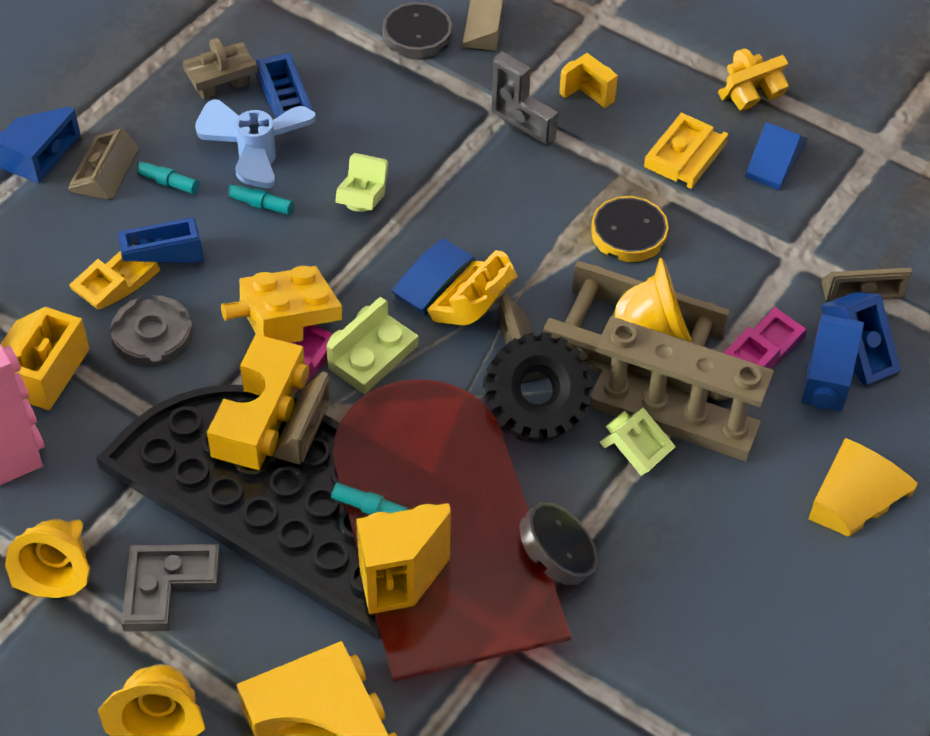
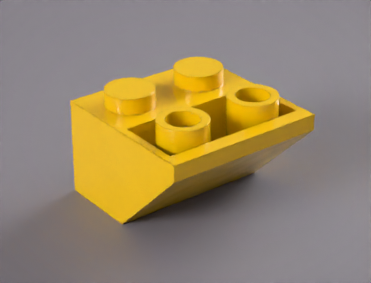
M43 307L17 320L1 342L2 348L10 345L18 359L21 370L14 374L19 373L29 393V397L26 399L31 405L49 411L90 350L82 318L48 307Z
M449 503L440 505L423 504L411 510L393 513L376 512L368 517L356 519L359 568L369 614L415 606L450 560L451 509Z

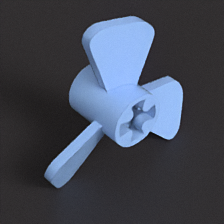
M214 99L205 104L195 127L197 136L202 140L237 142L239 160L235 171L237 178L241 182L262 188H272L275 185V176L270 164L276 158L274 136L309 126L316 121L315 112L305 106L293 107L272 120L268 113L260 110H250L238 115L223 102Z

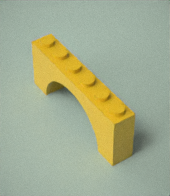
M342 641L237 684L240 705L254 736H397L395 732L387 733L382 723V720L386 717L380 699L375 692L368 695L362 683L366 680L362 663L356 654L349 656Z

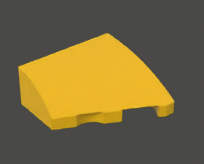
M845 438L814 500L808 520L850 537L862 529L868 519L880 517L889 510L891 504L906 495L908 498L912 496L918 483L888 459L857 442Z

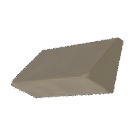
M470 0L462 43L463 48L497 51L505 0Z
M124 129L96 135L68 189L72 193L101 199H113L138 152V145Z
M909 267L831 272L822 278L821 284L826 302L853 292L881 294L882 299L904 297L912 270Z
M507 294L501 295V298H499L498 322L505 344L514 338H521L524 334H534L530 319L525 311ZM532 372L527 374L522 382L544 379L547 376L539 372Z
M321 372L302 389L294 405L292 415L289 421L286 422L278 439L273 457L299 465L304 461L331 402L329 373Z

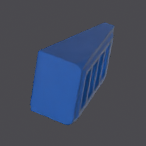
M291 53L256 60L258 72L255 75L276 118L286 112L283 110L284 107L297 104L313 111ZM283 75H285V77H286V78L279 79V80H274V81H272V79H271V78H275V77H279V76H283ZM290 85V88L275 90V88ZM293 94L295 95V98L282 101L279 100V98Z
M193 217L117 232L123 261L204 262L201 240L196 220Z

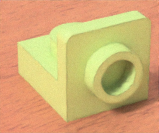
M644 407L631 416L626 411L619 414L605 426L610 433L599 442L604 449L614 443L641 476L649 472L676 447Z

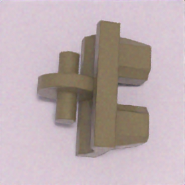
M219 38L209 41V52L183 61L184 70L202 99L216 96L218 85L229 82L231 87L236 88L247 86L250 84V75L258 72L257 63L251 58L244 42L223 47Z

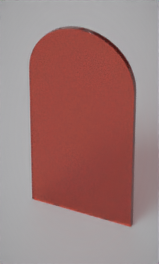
M422 379L387 384L360 398L341 420L334 439V463L339 483L367 493L371 491L382 495L384 499L407 507L408 510L423 504L440 505L449 503L451 509L450 560L415 606L374 613L393 682L571 640V634L553 581L544 573L548 568L540 560L535 564L528 556L521 541L519 525L521 519L526 516L528 508L501 430L489 409L479 399L461 388L444 382ZM345 504L358 551L356 519L368 517L369 514L361 512L359 508Z

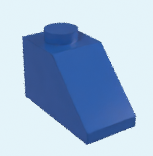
M68 106L15 118L5 130L0 132L1 169L40 183L81 136L75 109Z
M853 292L821 305L824 315L864 322L854 367V373L862 384L868 385L901 371L881 294Z
M821 315L807 364L801 403L814 405L821 409L843 410L852 381L864 322Z

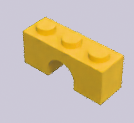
M255 334L240 365L243 391L259 395L260 397L246 403L223 399L207 431V437L212 458L260 470L266 455L272 456L275 452L279 438L278 430L282 421L288 422L292 415L294 396L297 389L302 390L307 383L309 365L305 364L303 346Z

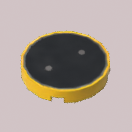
M634 196L616 197L605 201L596 209L591 223L592 239L598 249L607 256L609 253L618 256L617 260L624 262H639L656 256L666 242L669 229L667 217L657 205L647 199Z

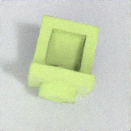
M353 153L349 161L348 176L337 188L335 203L347 205V208L358 212L373 210L385 195L388 161L382 158Z

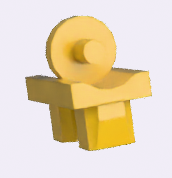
M743 48L736 51L733 56V63L727 66L728 73L730 74L727 77V85L718 91L721 100L725 101L731 98L740 112L755 106L761 99L756 88L762 87L768 100L781 97L789 88L783 74V70L788 65V62L784 55L763 62L760 54L753 56L748 49Z

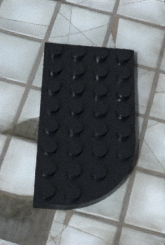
M243 385L209 386L169 398L136 418L96 458L98 467L377 640L381 638L403 608L369 614L359 568L356 521L358 518L368 517L369 514L361 512L359 508L332 499L331 495L335 484L339 482L367 493L371 491L384 496L386 500L407 507L408 510L423 504L440 505L449 503L451 509L450 549L480 510V503L326 414L321 421L304 461L300 465L266 455L260 470L212 458L207 431L223 399L246 403L260 397L259 395L243 391ZM282 421V423H281V426H280V428H279V430H278V432H279V437H280V435H281V432H282V430H283V428H284L286 422H283V421Z

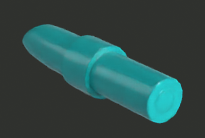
M138 161L137 173L156 181L157 184L168 188L174 187L193 195L199 190L200 183L196 179L179 174L176 170L165 166L160 167Z
M232 184L228 187L229 197L249 203L252 207L262 210L269 209L285 215H291L294 210V201L272 195L268 191Z
M339 482L335 484L331 495L332 499L359 508L361 512L369 515L376 512L393 513L408 510L407 507L384 499L382 495L371 491L367 493Z

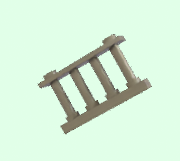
M577 260L574 268L572 291L579 294L565 322L548 318L543 332L551 333V338L556 340L560 336L568 340L566 345L570 349L577 347L582 354L578 357L582 363L588 362L591 369L589 371L601 374L603 367L611 368L612 357L595 352L601 335L582 329L580 326L594 299L616 306L620 298L628 290L643 283V281ZM675 292L686 327L692 331L690 336L692 342L704 347L708 336L722 341L730 310L711 302H704ZM628 363V376L650 383L652 371ZM668 377L666 388L690 396L692 384Z
M610 316L596 345L595 352L612 357L611 368L603 367L590 395L592 400L588 407L615 417L623 411H626L631 416L644 407L665 434L746 462L761 420L747 416L749 406L751 404L761 407L774 370ZM628 363L652 371L650 383L628 376ZM668 377L692 384L691 395L687 396L667 389ZM709 391L733 398L731 410L708 403Z

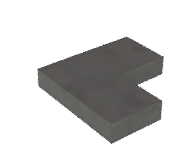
M501 51L493 58L491 112L542 143L550 145L556 139L558 112L529 95L531 68Z
M219 544L130 545L121 623L123 631H169L173 591H218Z

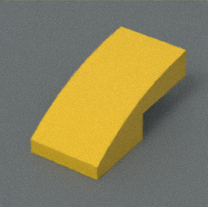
M120 251L106 264L97 259L69 286L71 290L99 310L127 297L161 270L157 262L123 261Z

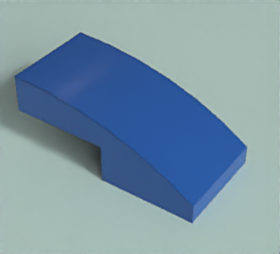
M442 238L409 268L391 292L396 298L426 316L428 314L427 309L471 262L475 261V258Z

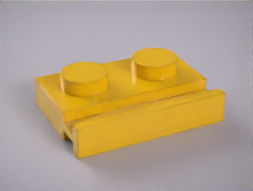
M681 112L645 156L644 167L675 182L680 179L687 183L686 187L692 189L726 146L728 133L723 132L719 134L714 132L713 126Z

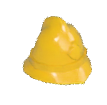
M659 258L655 275L647 278V281L634 286L620 298L616 305L615 317L693 343L682 317L667 265L663 258Z
M61 519L42 521L35 527L28 528L22 535L17 536L7 548L5 568L12 587L37 597L61 598L75 595L86 586L90 566L86 560L81 536L83 522L79 519L71 521Z
M157 664L139 669L126 681L123 689L113 692L98 709L103 729L110 736H197L205 730L200 708L195 703V691L191 688L188 679L181 671L168 664Z

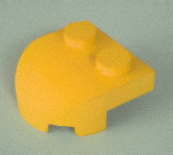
M495 250L486 261H472L427 309L432 321L454 325H469L477 321L518 278L507 254Z

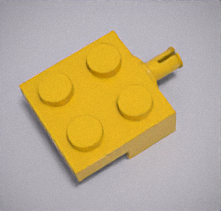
M297 266L292 270L275 273L260 272L251 277L239 278L240 301L221 304L224 321L247 317L256 334L288 343L303 341V327L342 320V305L316 266Z

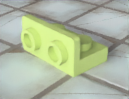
M379 297L370 306L363 307L356 318L343 330H337L330 337L326 346L328 369L365 395L419 346V336L389 316L388 301Z

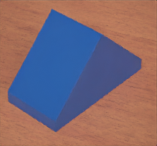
M766 122L745 177L780 190L805 148L808 138Z

